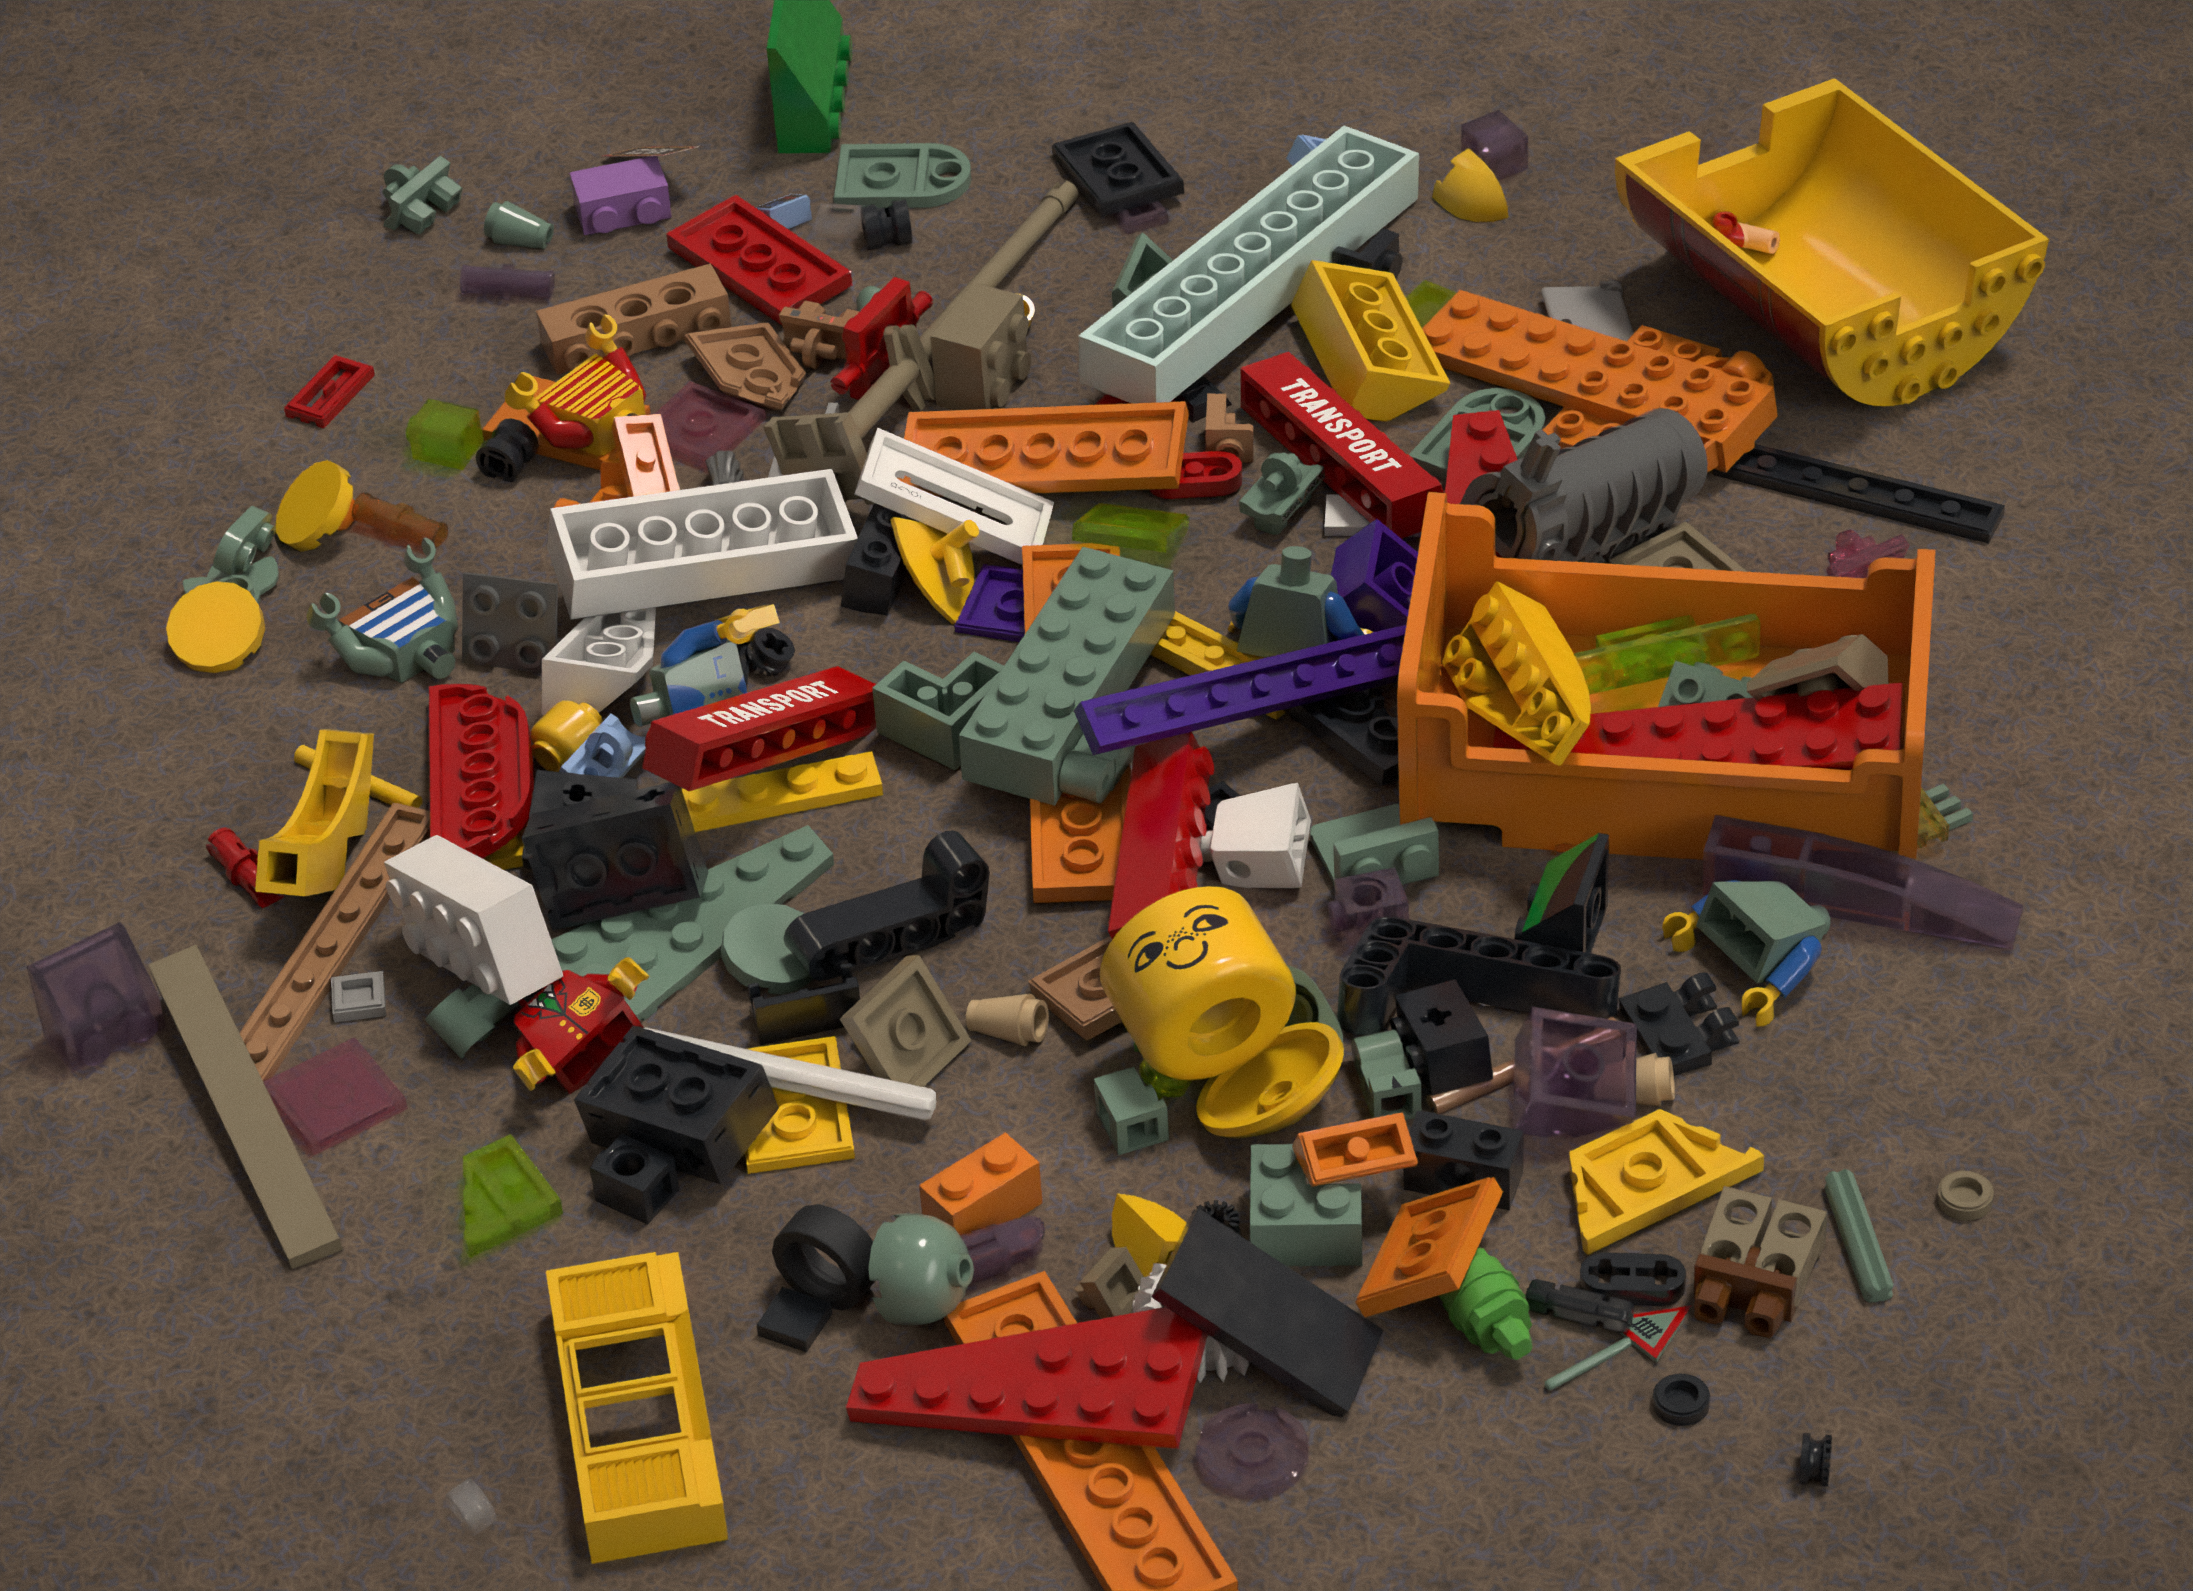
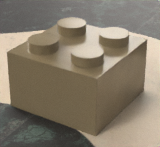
M973 282L931 334L936 406L950 410L995 409L996 406L1003 407L1006 404L1012 385L1017 379H1025L1031 367V355L1027 352L1026 342L1029 321L1028 317L1024 315L1023 295Z

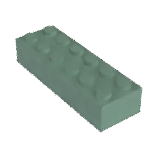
M1082 547L959 734L962 780L1055 806L1062 795L1059 789V777L1063 762L1067 754L1075 748L1083 735L1074 709L1081 701L1128 690L1175 615L1174 571Z

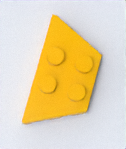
M1661 1109L1570 1151L1569 1171L1583 1251L1589 1255L1722 1191L1724 1186L1731 1187L1764 1171V1155L1752 1147L1743 1154L1720 1144L1721 1134L1702 1126H1691L1683 1118Z

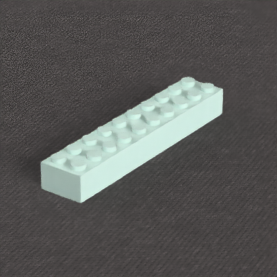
M1342 126L1078 336L1079 382L1129 403L1171 402L1293 301L1311 260L1332 263V252L1338 246L1355 251L1418 199L1419 153L1350 127Z

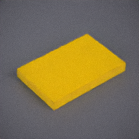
M836 1036L748 1048V1050L841 1069ZM771 1087L779 1109L745 1152L748 1174L855 1159L846 1103Z

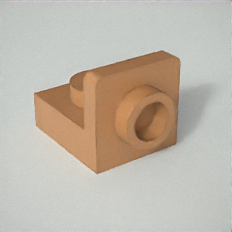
M1207 394L1206 452H1230L1236 455L1241 460V463L1253 462V426L1251 424H1236V413H1227L1226 394Z

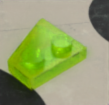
M511 1134L463 1156V1177L465 1189L463 1190V1207L465 1212L464 1242L466 1253L470 1258L563 1214L561 1199Z

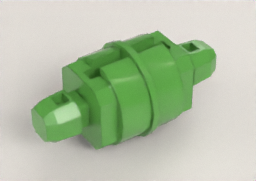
M1477 1248L1460 1288L1439 1295L1443 1302L1442 1305L1449 1314V1319L1458 1330L1465 1334L1472 1344L1480 1346L1484 1353L1494 1354L1500 1350L1506 1357L1518 1360L1531 1352L1533 1347L1529 1330L1532 1322L1528 1314L1529 1303L1525 1299V1294L1519 1288V1282L1510 1271L1505 1270L1497 1258L1488 1255L1483 1248Z

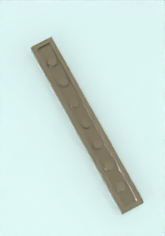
M197 945L147 964L155 985L291 1269L343 1250L339 1236Z

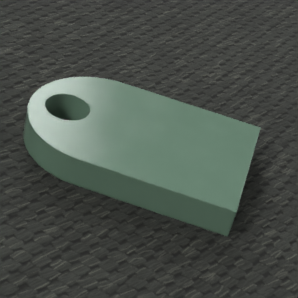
M841 144L834 193L835 208H860V206L875 204L879 208H885L889 206L891 201L902 199L906 200L908 208L934 207L947 204L962 196L971 184V165L964 153L944 144ZM946 172L958 173V175L949 178L939 176Z
M1506 388L1479 390L1460 399L1409 455L1430 475L1446 480L1453 415L1515 407L1520 411L1513 414L1500 413L1519 460L1525 456L1535 432L1545 428V414L1541 405L1534 398L1523 392Z

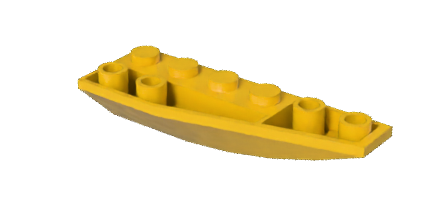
M1496 581L1489 593L1483 595L1477 601L1472 617L1460 635H1456L1451 639L1441 662L1469 709L1550 762L1561 766L1590 723L1591 704L1583 672L1572 649L1546 607Z

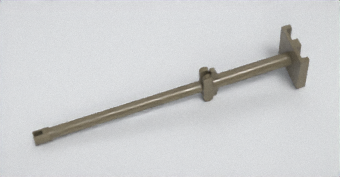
M1067 180L1060 186L1058 181L1042 198L1040 205L920 337L914 325H903L901 328L898 326L886 327L884 330V340L890 367L848 413L772 417L763 428L782 475L832 469L845 503L847 500L864 499L866 505H874V502L854 494L867 456L861 439L901 395L904 396L913 410L918 411L925 407L923 399H936L934 374L929 360L932 358L931 334L973 282L993 288L1001 282L1055 220L1061 218L1078 199L1076 187Z

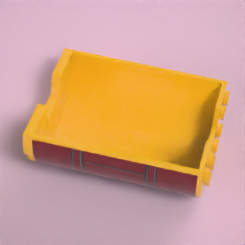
M1835 78L1763 104L1758 143L1698 165L1701 140L1688 131L1615 158V180L1620 202L1628 209L1630 216L1633 218L1632 221L1839 390L1856 401L1867 405L1896 406L1904 403L1908 404L1915 401L1919 396L1938 387L1941 389L1951 387L1960 376L1978 363L2006 333L2022 310L2037 279L2045 268L2044 259L2049 242L2046 236ZM1720 212H1731L1737 217V222L1778 232L1780 236L1779 246L1773 254L1737 247L1713 228L1712 219Z

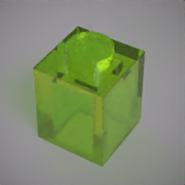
M428 398L418 413L410 418L406 428V439L410 442L413 459L464 470L484 442L479 409Z

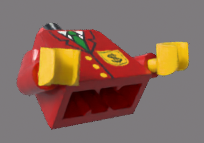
M630 957L624 958L616 964L609 974L588 973L582 977L570 970L562 971V978L518 1001V1004L523 1008L515 1015L513 1022L522 1035L516 1042L517 1061L513 1069L529 1091L536 1088L535 1084L543 1082L547 1075H554L565 1091L572 1094L587 1084L619 1042L625 1043L623 1037L633 1025L644 1028L625 1001L626 998L631 1000L635 996L638 984L650 977Z

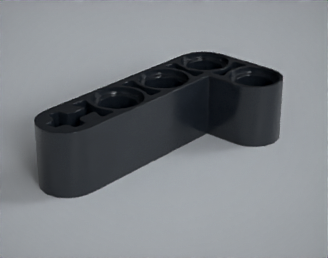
M954 830L944 831L935 836L925 848L921 878L804 913L795 918L785 930L784 944L810 976L819 981L841 976L840 965L851 963L852 971L855 972L937 946L957 937L956 932L972 925L979 927L983 922L988 896L989 866L959 832Z

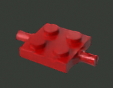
M893 277L879 292H876L871 300L854 317L850 318L843 327L842 339L845 343L847 362L844 368L830 380L832 389L841 395L846 394L849 389L850 397L860 400L890 367L884 340L885 328L888 326H898L901 328L903 325H914L917 327L920 317L933 306L931 295L925 291H919L912 299L910 282L897 277Z

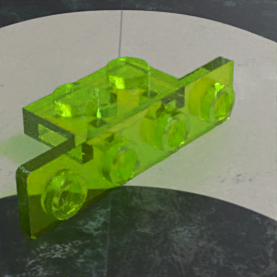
M1753 613L1697 626L1692 615L1597 635L1595 649L1577 652L1574 655L1583 672L1589 695L1667 678L1670 676L1675 661L1694 666L1695 662H1701L1716 667L1756 658L1759 655L1761 622L1758 616Z

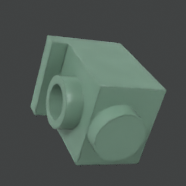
M1135 1067L1094 1078L1096 1113L1118 1155L1169 1140L1167 1106L1163 1099L1158 1100L1152 1085L1144 1086Z

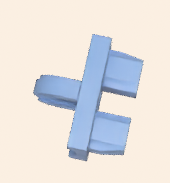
M610 714L561 766L559 772L623 778L645 754V737L631 733L621 724L616 716Z

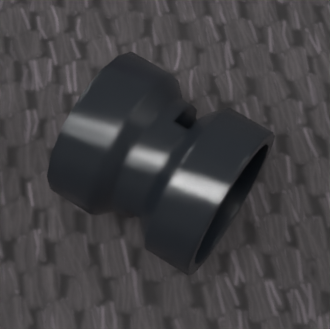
M905 199L891 201L889 206L885 208H879L875 204L860 206L862 230L867 243V250L880 249L885 243L894 242L899 246L913 243L911 221Z
M512 418L504 419L493 430L491 439L485 441L478 449L475 456L476 464L487 477L495 478L500 476L503 477V481L513 482L522 472L524 463L530 461L539 448L538 438L535 432L522 421Z

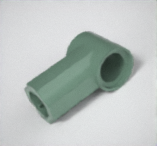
M473 983L465 991L459 988L451 993L426 1017L425 1021L462 1059L471 1046L478 1041H484L494 1031L495 1026L520 1005L518 1001L509 1005L492 994L484 993L481 988Z

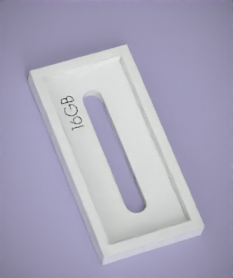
M877 428L871 441L854 493L857 496L904 514L945 533H950L966 520H972L979 528V535L969 543L1023 565L1022 546L1043 545L1054 502L880 428ZM907 476L911 478V483L921 486L937 494H940L956 502H959L970 508L976 509L977 506L983 508L982 513L997 518L1005 522L1007 525L996 522L992 519L984 517L980 514H977L973 511L965 509L961 506L946 501L935 495L927 493L916 487L908 485L898 480L897 478L904 479V477Z

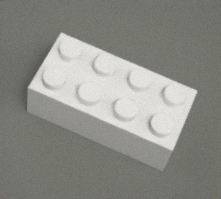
M438 835L384 862L390 878L386 882L387 892L395 906L401 909L406 923L402 927V933L407 945L415 954L421 953L432 960L438 967L450 970L461 980L474 983L484 993L492 994L509 1005L563 977L556 952L531 884Z

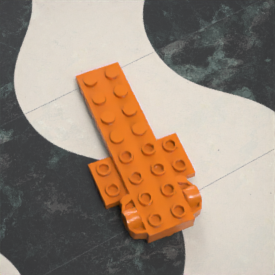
M1459 290L1422 328L1442 368L1564 406L1543 429L1547 435L1555 433L1561 438L1558 444L1561 447L1560 449L1573 447L1577 442L1585 438L1598 436L1604 430L1613 426L1623 425L1629 419L1650 410L1666 408L1684 416L1698 432L1706 450L1707 473L1713 469L1727 473L1743 454L1754 448L1758 437L1778 417L1773 374L1765 368L1763 362L1755 354L1741 350L1732 357H1722L1721 349L1644 325H1641L1627 341L1463 290Z

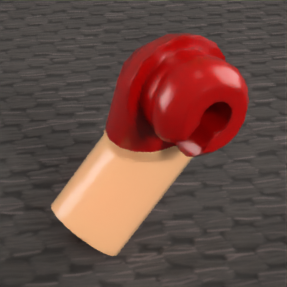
M1720 212L1712 219L1713 228L1737 247L1773 254L1779 246L1780 236L1778 232L1737 222V217L1731 212Z

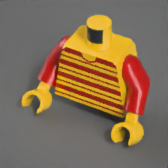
M606 314L603 315L600 321L601 328L606 334L599 333L592 322H590L585 334L587 344L595 350H603L604 357L595 353L535 398L533 396L538 389L537 381L532 375L525 372L520 373L515 380V384L510 383L505 391V402L507 405L517 410L525 408L529 412L526 417L538 429L539 435L546 438L556 448L579 449L596 456L606 455L616 447L611 429L614 417L646 415L644 402L646 401L645 389L623 347H616L613 338L617 331V323L611 316Z

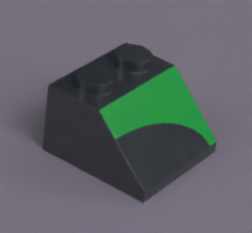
M1598 833L1547 862L1541 881H1533L1530 886L1527 900V911L1529 914L1527 917H1519L1514 939L1592 953L1608 908L1609 835Z

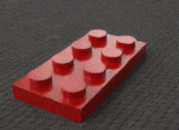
M737 195L728 198L666 233L667 244L670 250L695 267L711 264L723 286L782 326L779 314L784 307L798 309L804 301L822 304L853 286L852 274L849 269Z

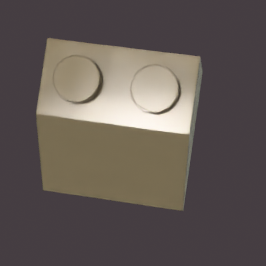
M1863 634L1844 636L1837 642L1813 649H1800L1790 656L1771 661L1747 682V692L1759 701L1763 697L1770 695L1798 693L1799 697L1820 690L1833 692L1834 689L1852 688L1855 691H1862L1867 686L1888 684V656Z

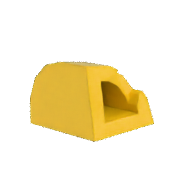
M1469 148L1450 161L1455 167L1447 174L1443 183L1437 180L1434 184L1432 198L1445 210L1458 218L1473 222H1495L1509 218L1505 196L1497 178L1485 162Z
M1117 1193L1112 1210V1238L1115 1247H1126L1143 1277L1150 1276L1154 1263L1167 1265L1187 1222L1174 1212L1155 1202L1137 1196Z

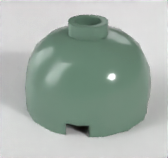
M914 1213L893 1215L897 1219L894 1222H884L879 1227L871 1246L869 1280L879 1281L882 1298H873L875 1306L886 1321L895 1325L916 1326L941 1320L955 1310L964 1298L968 1285L972 1281L974 1267L967 1247L953 1226L934 1216Z

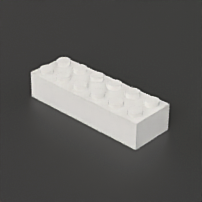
M827 469L550 508L547 549L570 619L843 580L846 563L858 537L833 470Z

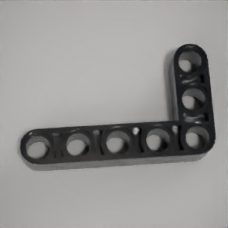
M1380 917L1369 923L1340 972L1337 1019L1340 1028L1345 1032L1358 1035L1374 1034L1385 1026L1396 1007L1394 995L1404 993L1405 989L1417 990L1456 980L1465 997L1470 1002L1585 1024H1596L1610 1017H1617L1621 966L1614 959L1602 955L1400 917Z

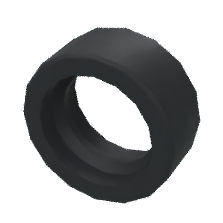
M821 1204L806 1205L795 1213L774 1238L772 1255L775 1265L785 1281L797 1292L830 1302L834 1309L849 1310L861 1300L875 1282L869 1280L872 1238L854 1219L835 1208ZM815 1247L826 1253L839 1268L828 1262L817 1252Z

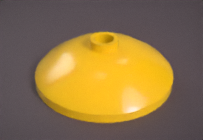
M1307 1022L1284 1027L1274 1041L1257 1056L1229 1072L1209 1078L1197 1100L1196 1111L1198 1118L1210 1133L1228 1138H1247L1268 1134L1298 1122L1319 1103L1340 1071L1344 1056V1046L1340 1037L1332 1027L1323 1023Z

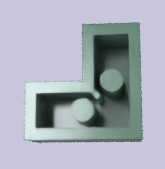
M973 652L942 679L913 664L902 661L872 688L877 733L956 770L961 766L959 734L1004 665Z
M1293 1144L1251 1145V1243L1286 1266L1362 1265L1361 1183L1324 1184L1311 1187L1310 1184H1307V1177L1295 1157Z

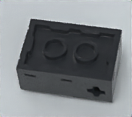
M671 782L531 814L522 836L526 853L530 854L529 862L545 910L549 909L547 916L552 931L699 898L708 876V870L682 789Z
M633 1025L623 1037L625 1043H618L587 1082L589 1087L584 1086L574 1098L591 1143L609 1148L621 1134H624L674 1156L677 1171L721 1184L779 1109L763 1065Z

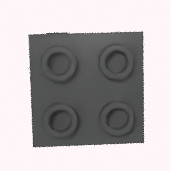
M464 572L462 663L542 673V659L563 639L558 637L557 634L558 583Z

